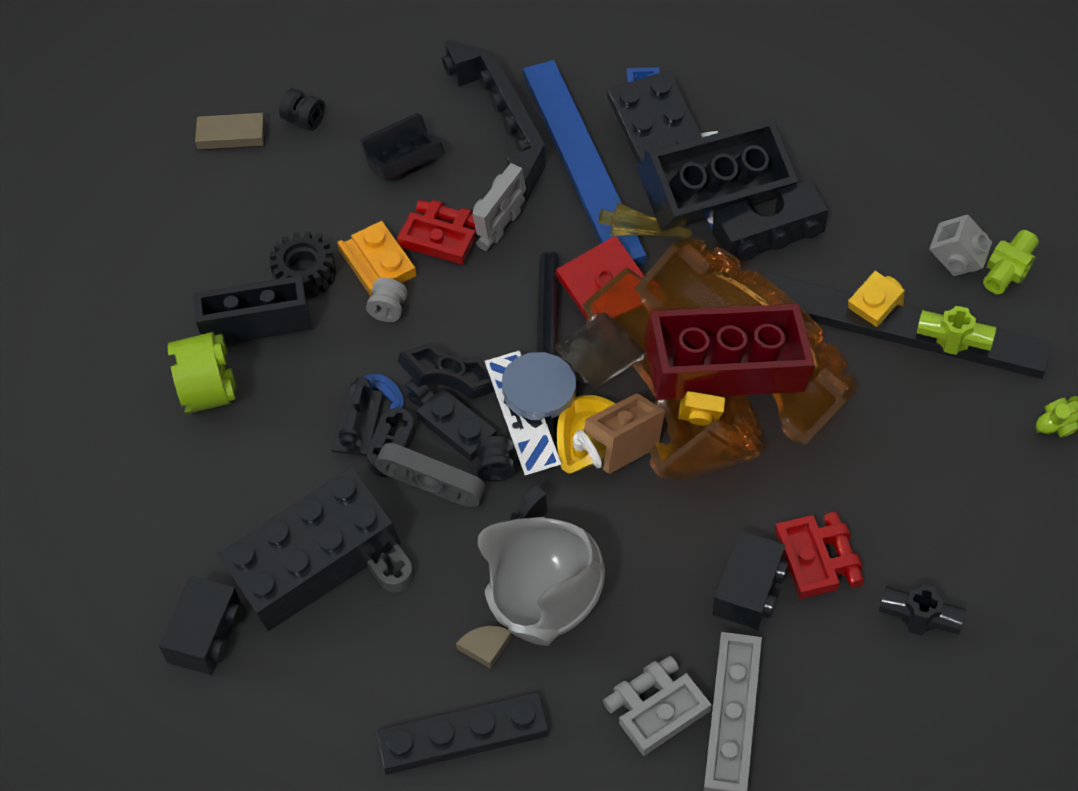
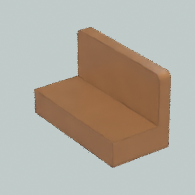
M636 393L585 420L584 432L606 446L603 470L611 474L656 449L659 446L665 410Z

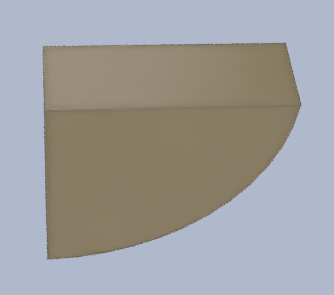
M484 626L466 633L456 643L458 651L491 669L512 639V633L503 627Z

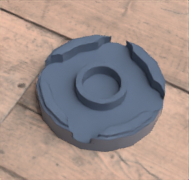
M530 352L517 357L507 365L502 376L504 401L508 408L518 416L530 420H542V417H549L551 415L552 418L557 417L571 406L576 396V376L570 365L560 357L546 352Z

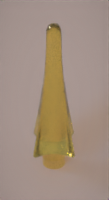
M617 202L614 211L602 209L599 213V223L611 225V236L662 235L688 238L692 235L689 229L682 227L661 231L656 218L638 212Z

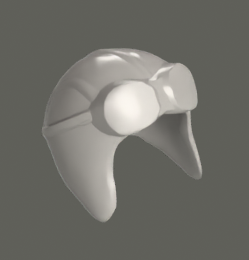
M537 517L496 523L484 528L479 533L478 547L482 556L488 562L490 583L484 590L485 597L497 621L503 626L508 627L509 632L536 645L549 646L559 635L568 632L582 622L596 605L604 585L605 566L600 548L584 529L569 522Z

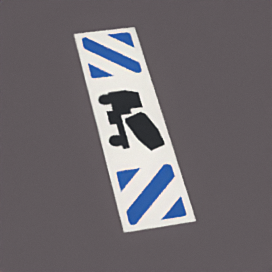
M520 351L486 360L485 364L524 474L528 475L561 465V461L545 418L542 417V420H530L518 416L508 408L504 401L502 376L507 365L521 356Z

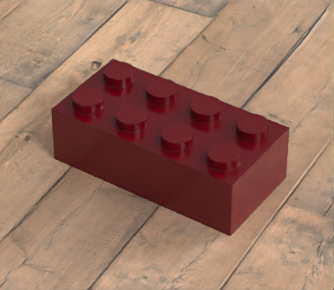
M799 304L650 311L644 341L656 400L683 399L687 391L719 397L806 391L815 364Z

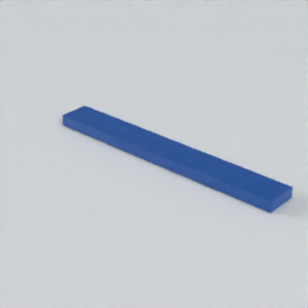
M551 60L523 68V77L599 243L601 244L616 235L637 266L646 263L647 255L555 61Z

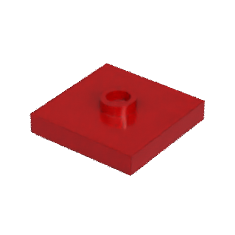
M616 235L559 267L555 272V275L594 331L652 298L655 294V290Z

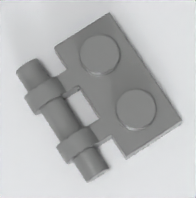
M512 163L509 164L503 174H499L495 178L490 191L483 199L478 200L473 209L472 216L476 233L481 236L476 244L484 251H487L493 243L499 242L504 235L503 229L509 221H514L521 212L520 207L525 201L523 193L526 191L523 168Z
M671 656L666 657L659 663L656 661L651 662L643 668L644 673L630 682L622 681L614 687L612 694L602 700L610 713L615 712L622 706L628 708L629 712L619 717V724L643 756L711 711V703L687 673L674 682L671 680L669 675L679 669L676 661ZM653 686L658 688L659 692L644 702L640 699L639 695Z

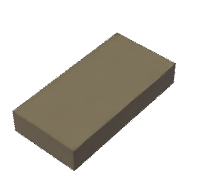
M249 113L197 117L195 137L197 150L264 146V114Z

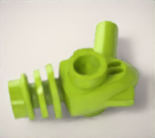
M1078 396L1070 397L1068 402L1064 397L1046 405L1044 408L1047 413L1038 418L1035 428L1037 433L1047 435L1057 432L1060 438L1078 431Z

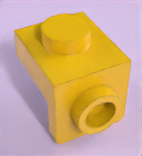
M874 271L848 300V308L875 327H878L897 305L904 306L905 290L896 279L890 276L884 277L877 271Z
M687 391L684 398L680 401L678 419L688 420L692 424L702 426L716 425L724 412L725 398Z

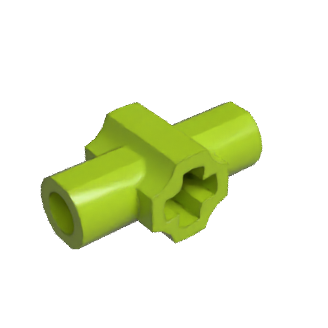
M1020 230L1011 243L1004 240L998 243L987 264V268L991 270L983 279V284L987 290L994 294H1002L1011 281L1018 284L1022 283L1036 257L1032 255V252L1039 244L1035 234L1027 230Z
M955 306L949 311H944V315L922 310L916 333L937 338L936 342L942 346L944 352L957 355L959 351L967 350L968 346L990 351L996 327L976 323V318L970 314L968 308Z

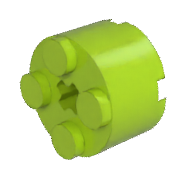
M213 332L168 342V355L175 354L177 361L174 366H170L181 406H185L186 415L229 405L231 400L236 399L235 390L237 386L232 368L225 369L224 366L227 364L225 357L227 355V348L223 334L215 335Z

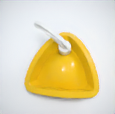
M595 395L577 396L574 398L571 406L559 414L557 448L561 461L560 466L563 471L574 473L594 465L597 469L602 467L601 463L604 462L606 446L584 432L585 420L616 403Z

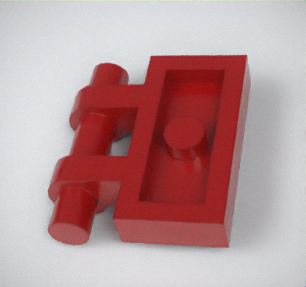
M419 199L416 205V212L424 214V216L413 212L409 214L397 237L400 247L463 265L476 240L475 230L469 229H476L472 216L473 210L463 207L457 210L446 207L444 202L433 199L429 202ZM441 219H442V220L449 221V222H453V224L448 223V222L441 221Z
M837 512L826 514L824 516L826 526L818 528L814 515L776 523L775 533L778 542L785 544L783 555L785 561L789 562L788 569L799 599L838 590L839 581L837 575L840 574L846 576L851 588L859 587L865 582L860 571L863 568L859 555L853 553L849 542L851 538L847 524L841 522ZM825 545H834L838 557L830 559Z

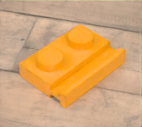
M382 221L351 235L352 239L343 242L340 240L337 242L340 253L371 297L373 296L371 291L373 283L379 278H391L403 283L416 276L415 266Z

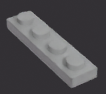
M721 632L704 791H747L762 637Z

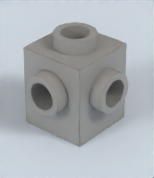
M967 214L940 222L929 250L953 276L983 269L992 241Z

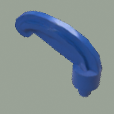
M381 374L363 376L370 381L372 389L376 388L378 391H383V395L392 402L390 409L403 408V395L390 378Z

